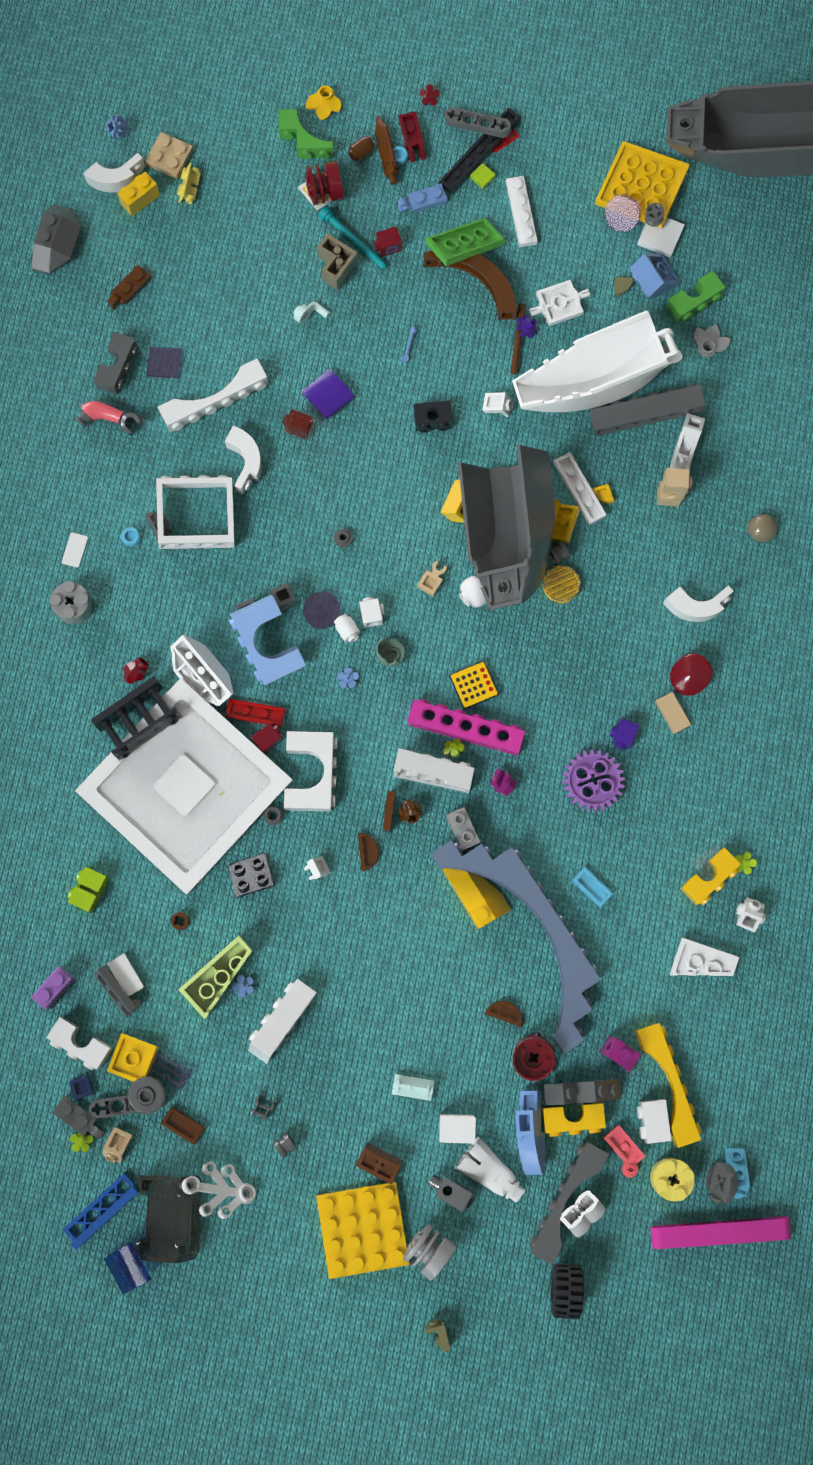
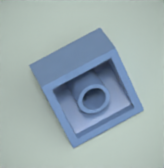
M643 254L629 268L633 273V278L641 285L642 292L648 297H658L682 283L663 254Z

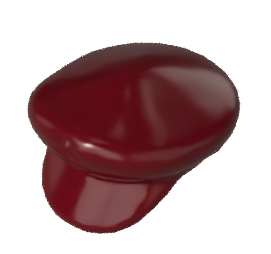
M697 653L684 655L673 665L670 671L671 685L678 693L686 696L696 695L703 691L713 677V669L710 662L704 656Z

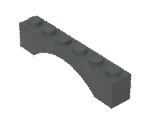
M587 1141L584 1144L580 1143L575 1153L578 1156L575 1162H570L566 1170L568 1175L565 1181L561 1180L558 1185L557 1191L559 1193L556 1199L552 1198L547 1209L550 1211L547 1217H542L538 1225L540 1230L537 1236L533 1235L528 1245L531 1247L530 1252L551 1265L554 1264L562 1248L560 1218L568 1198L583 1181L590 1176L600 1173L609 1155Z

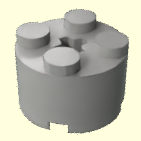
M67 581L59 585L50 597L52 610L60 620L67 624H80L86 621L92 613V599L87 591L77 583Z

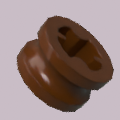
M177 912L171 918V925L177 930H184L189 925V917L182 912ZM178 916L185 918L183 926L175 924V921H177L175 919Z

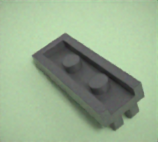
M105 966L97 970L94 975L125 1017H128L140 1006V1001L138 999L131 1001Z

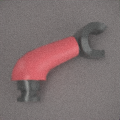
M99 401L84 403L81 406L80 416L75 418L83 427H86V423H90L92 420L104 419L121 424L122 429L130 436L133 434L128 427L131 420L135 419L137 424H145L144 419L140 415L134 413L125 414V412Z

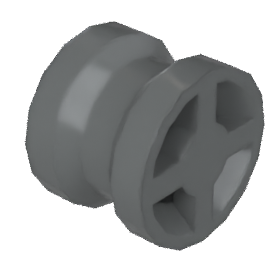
M652 203L647 206L646 224L656 227L662 223L664 215L663 206L659 203Z
M560 541L557 543V546L550 547L549 556L555 565H558L563 559L567 560L570 558V554L563 542Z
M287 1132L283 1134L281 1139L273 1141L282 1158L287 1157L290 1151L294 1152L297 1150L295 1143Z

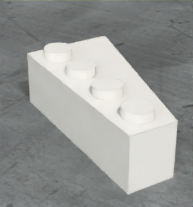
M298 979L294 983L290 982L284 990L286 995L283 999L280 997L273 1005L275 1010L271 1015L266 1014L261 1021L263 1025L259 1031L255 1030L249 1038L251 1042L248 1051L266 1064L270 1062L273 1052L279 1049L285 1039L284 1037L291 1032L297 1019H300L317 993Z

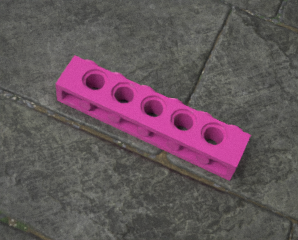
M424 699L413 700L407 721L408 726L518 756L525 731L521 730V727L517 725L505 726L503 722L494 719L487 721L484 720L485 717L477 714L473 716L466 715L465 711L455 709V711L448 710L447 706L441 704L436 706L430 705L429 701ZM432 712L435 717L432 720H427L424 714ZM445 717H450L453 723L445 725L442 720ZM468 722L472 728L467 731L463 730L461 724ZM482 727H486L489 729L490 734L484 736L479 730ZM501 732L506 733L508 740H500L498 734Z

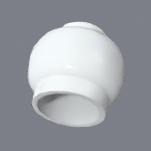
M470 576L462 582L460 586L461 594L459 596L467 606L482 607L487 602L481 590V582L476 576Z

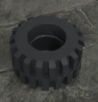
M555 1263L552 1269L550 1293L551 1312L554 1318L580 1319L584 1303V1274L581 1265Z

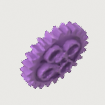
M591 749L588 755L584 750L582 757L576 754V761L574 759L569 760L572 766H565V769L569 772H563L562 774L567 778L562 781V784H567L563 791L570 792L567 798L573 797L572 804L578 802L579 809L584 805L586 806V811L590 807L593 808L594 812L597 811V807L604 811L605 804L610 808L612 806L610 801L615 803L618 801L615 795H622L618 789H624L625 787L620 784V782L625 780L624 777H620L624 771L617 769L620 763H613L615 757L610 760L608 759L609 753L601 756V750L594 754L593 749ZM595 765H602L604 772H596ZM583 770L586 773V778H578L576 772ZM604 775L610 776L609 778L598 780L595 785L591 782L580 787L577 786L578 783L588 782L591 777L597 779ZM601 783H608L610 791H603ZM584 788L590 789L592 796L585 797L582 790Z

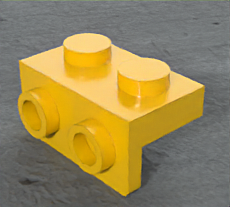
M554 499L555 524L552 541L569 543L580 509L578 506L561 504L557 499Z

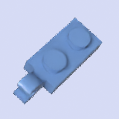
M442 184L409 193L407 198L398 200L397 206L399 212L412 208L413 213L447 203V197Z

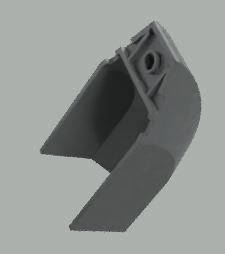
M813 81L723 87L718 89V92L709 95L708 93L703 94L701 98L693 101L689 99L670 106L667 112L666 143L675 151L693 161L740 176L777 177L813 175Z
M517 445L519 465L489 469L466 463H458L468 558L475 567L476 571L474 573L481 582V590L489 610L524 603L535 593L545 574L555 524V505L548 451Z

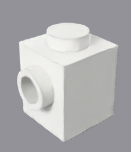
M368 597L359 602L364 628L383 625L381 615H385L383 603L379 604L378 598Z

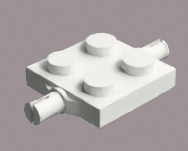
M571 280L536 291L539 306L530 308V314L534 316L542 313L546 318L548 326L581 316L584 311L581 307L580 299L590 297L589 290L577 292Z

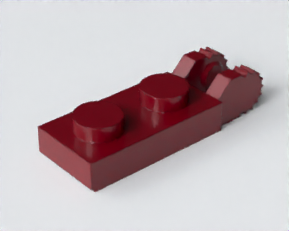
M416 112L398 115L410 162H415L414 148H419L421 160L426 159L424 142Z

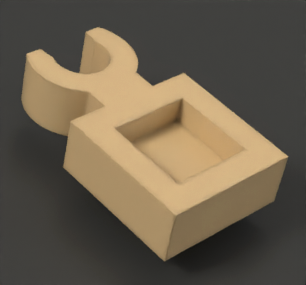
M438 561L433 563L432 572L426 570L417 584V588L432 597L443 582V579L439 576L444 575L447 569L444 566L442 570H437Z

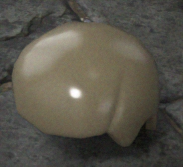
M759 514L752 517L747 523V533L753 537L754 541L765 543L776 536L778 525L770 515Z

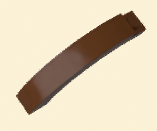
M432 250L424 252L423 267H449L473 275L486 286L492 295L497 309V320H516L517 308L512 288L503 273L487 258L478 254L445 266Z

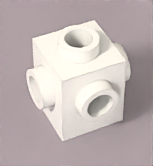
M746 897L744 903H739L736 909V914H738L736 925L755 933L759 924H763L765 920V905L757 900Z

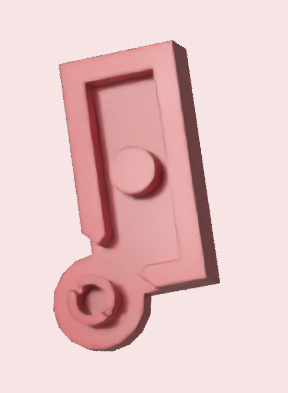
M617 1124L603 1138L624 1162L622 1165L623 1174L631 1178L638 1173V1166L636 1164L645 1155Z

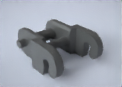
M260 1090L255 1100L257 1104L251 1110L253 1112L251 1116L256 1114L265 1121V1119L269 1118L267 1115L270 1110L274 1109L278 1099L275 1098L272 1106L267 1107L259 1102L263 1092ZM258 1106L266 1109V1113L258 1111Z

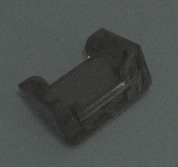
M139 1175L137 1185L139 1192L142 1195H147L146 1237L140 1238L135 1245V1260L180 1263L196 1259L200 1249L201 1214L199 1208L201 1206L202 1192L197 1191L193 1194H186L182 1189V1182L190 1176H195L202 1183L198 1175ZM187 1183L188 1189L191 1190V1184Z

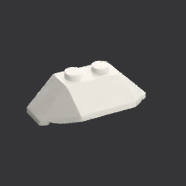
M184 634L170 646L173 671L206 702L220 706L234 694L229 673L204 644Z

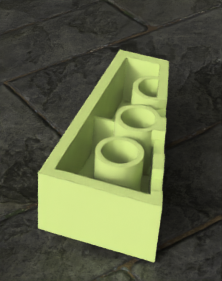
M240 935L237 936L178 989L204 1019H206L252 952V948Z

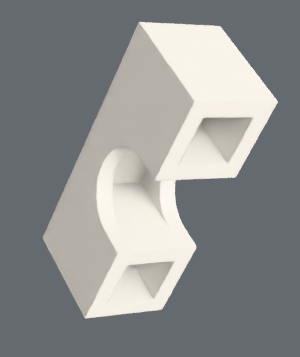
M59 1017L46 1037L51 1040L49 1044L59 1050L62 1047L68 1051L66 1054L75 1060L77 1058L84 1061L83 1065L92 1071L94 1068L101 1069L113 1048L98 1038H93L88 1046L80 1047L75 1040L76 1033L80 1027L64 1017Z

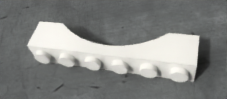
M255 359L240 366L237 375L231 383L215 395L199 400L172 399L158 406V409L169 431H178L188 423L197 422L204 415H211L223 406H230L233 401L239 398L244 399L250 393L264 389L268 385V379L258 359Z

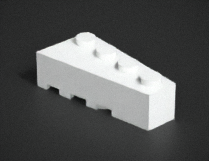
M400 748L398 749L394 767V777L466 793L470 791L474 768L469 763L460 762L458 764L450 759H438L428 754H419Z

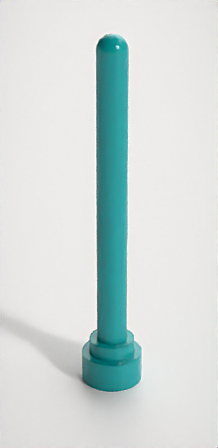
M328 205L321 209L318 217L323 222H330L381 269L387 267V264L334 217L335 214Z

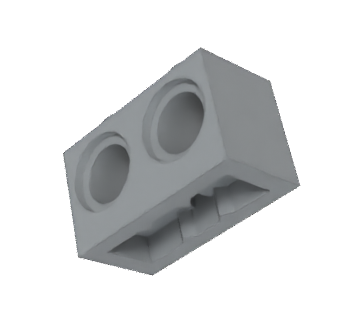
M464 807L446 815V820L462 853L480 844V840Z

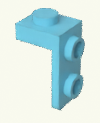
M726 1148L724 1151L726 1163L734 1168L737 1175L738 1184L734 1198L746 1197L750 1182L745 1149Z

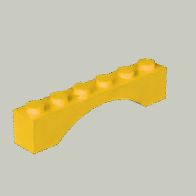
M655 1023L635 1030L641 1050L650 1055L660 1065L670 1083L673 1109L669 1126L675 1147L680 1148L700 1141L702 1131L698 1122L695 1123L692 1116L695 1115L692 1104H688L686 1099L688 1092L685 1084L680 1082L679 1076H681L678 1065H674L672 1059L674 1057L671 1045H667L665 1040L667 1037L665 1027L661 1026L660 1023Z

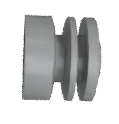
M428 1223L413 1237L407 1246L403 1260L408 1262L414 1255L415 1258L411 1266L415 1267L421 1261L423 1265L420 1273L429 1281H432L447 1263L456 1245L446 1237L439 1243L436 1242L439 1231L435 1230L429 1236L433 1226Z

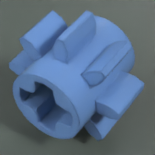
M111 115V120L107 121V131L112 134V138H125V133L129 130V124L127 120L123 119V115Z

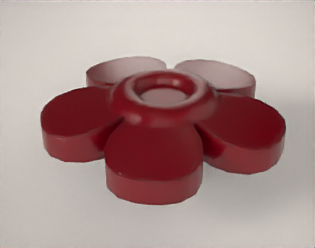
M431 84L426 85V90L421 89L419 95L424 97L421 103L428 105L430 102L434 106L437 103V99L434 97H439V90H433V85Z

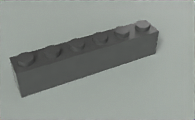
M690 384L678 390L673 388L661 394L651 393L648 397H634L626 402L616 401L608 406L594 407L590 410V417L596 437L684 417L687 413L692 415L705 412V403L701 385Z

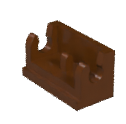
M367 1142L356 1166L392 1185L403 1160Z

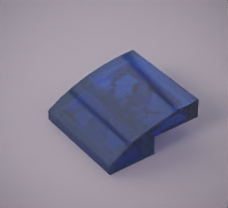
M132 1242L104 1258L123 1295L151 1280Z

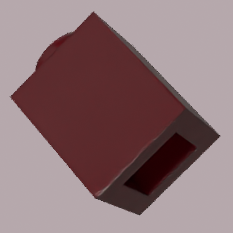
M396 226L376 232V240L373 242L376 252L379 251L381 257L402 251V241Z
M268 723L255 733L252 739L260 750L266 754L283 741L281 738L283 733L276 725L273 727Z

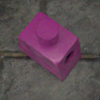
M610 1035L599 1050L600 1054L628 1073L632 1072L641 1058L640 1053Z

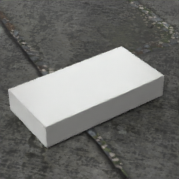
M125 953L107 963L128 997L145 987Z

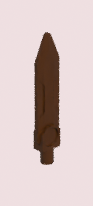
M377 116L375 137L384 175L390 180L391 185L397 184L396 174L399 171L388 127L381 117Z

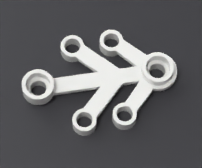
M210 1161L203 1165V1173L210 1175L217 1185L200 1183L199 1179L195 1176H190L182 1182V1189L186 1194H193L197 1191L217 1194L208 1203L200 1206L199 1212L204 1217L211 1215L213 1209L225 1198L233 1196L235 1198L228 1205L222 1206L218 1210V1216L221 1219L229 1218L241 1203H251L256 1195L255 1188L248 1183L243 1184L231 1164L223 1166L221 1174L216 1169L214 1162ZM208 1165L212 1168L211 1172L207 1169ZM226 1168L230 1170V1174L226 1173ZM223 1177L230 1178L236 1188L229 1187ZM187 1183L191 1184V1190L188 1189ZM243 1191L247 1193L246 1198L243 1195ZM205 1206H206V1207L208 1208V1210H209L208 1213H206V1212L204 1211V1207H205ZM223 1209L227 1211L226 1216L223 1214Z

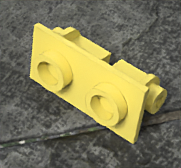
M189 163L187 168H183L181 173L183 182L179 185L177 195H179L178 203L182 199H185L188 204H192L195 201L197 188L191 186V184L198 186L201 173L198 168H191V163Z

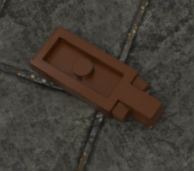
M137 264L111 292L112 296L107 300L108 305L115 310L120 304H128L152 279L151 275Z

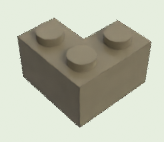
M327 233L317 246L318 258L327 263L322 269V280L338 290L357 265L358 254L355 250Z

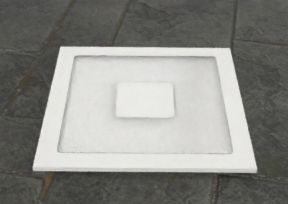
M180 678L162 698L170 710L176 707L183 717L176 724L170 725L132 751L127 758L118 760L111 752L75 791L188 895L292 782V779ZM158 704L149 711L154 721L164 715ZM143 718L135 727L140 732L148 724ZM129 733V734L122 740V743H124V742L127 741L129 738H131L132 735Z

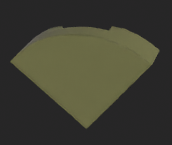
M615 277L614 297L621 296L630 289L633 277Z

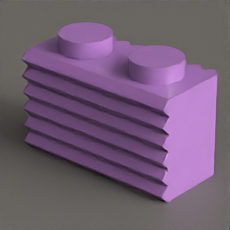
M57 967L31 998L43 1009H52L54 1003L60 1000L62 994H65V991H68L70 985H73V982L76 980L63 967Z

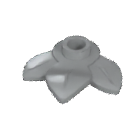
M716 324L709 327L706 331L696 328L694 332V341L698 344V352L706 358L712 357L715 352H723L730 343V338L720 337L719 328ZM707 347L710 351H706L704 348Z

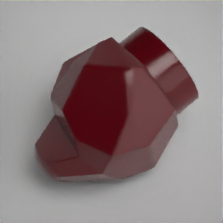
M141 657L128 662L123 667L125 682L134 684L145 679L147 670L150 667L149 664Z

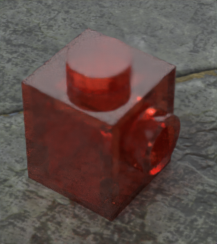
M291 409L289 415L286 414L283 420L285 432L307 439L313 425L312 416Z

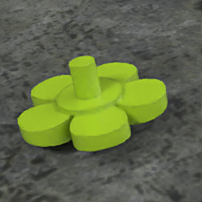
M454 739L452 742L447 741L444 744L443 753L446 756L451 754L452 757H457L459 755L458 751H464L465 746L461 743L460 739Z
M745 852L743 857L741 855L735 856V859L741 864L737 868L739 872L743 870L745 874H750L752 872L750 867L757 865V861L751 859V853Z
M79 1132L78 1135L72 1134L70 1137V1141L74 1143L72 1150L78 1152L81 1148L82 1152H88L90 1150L88 1144L93 1142V1136L85 1135L84 1137Z

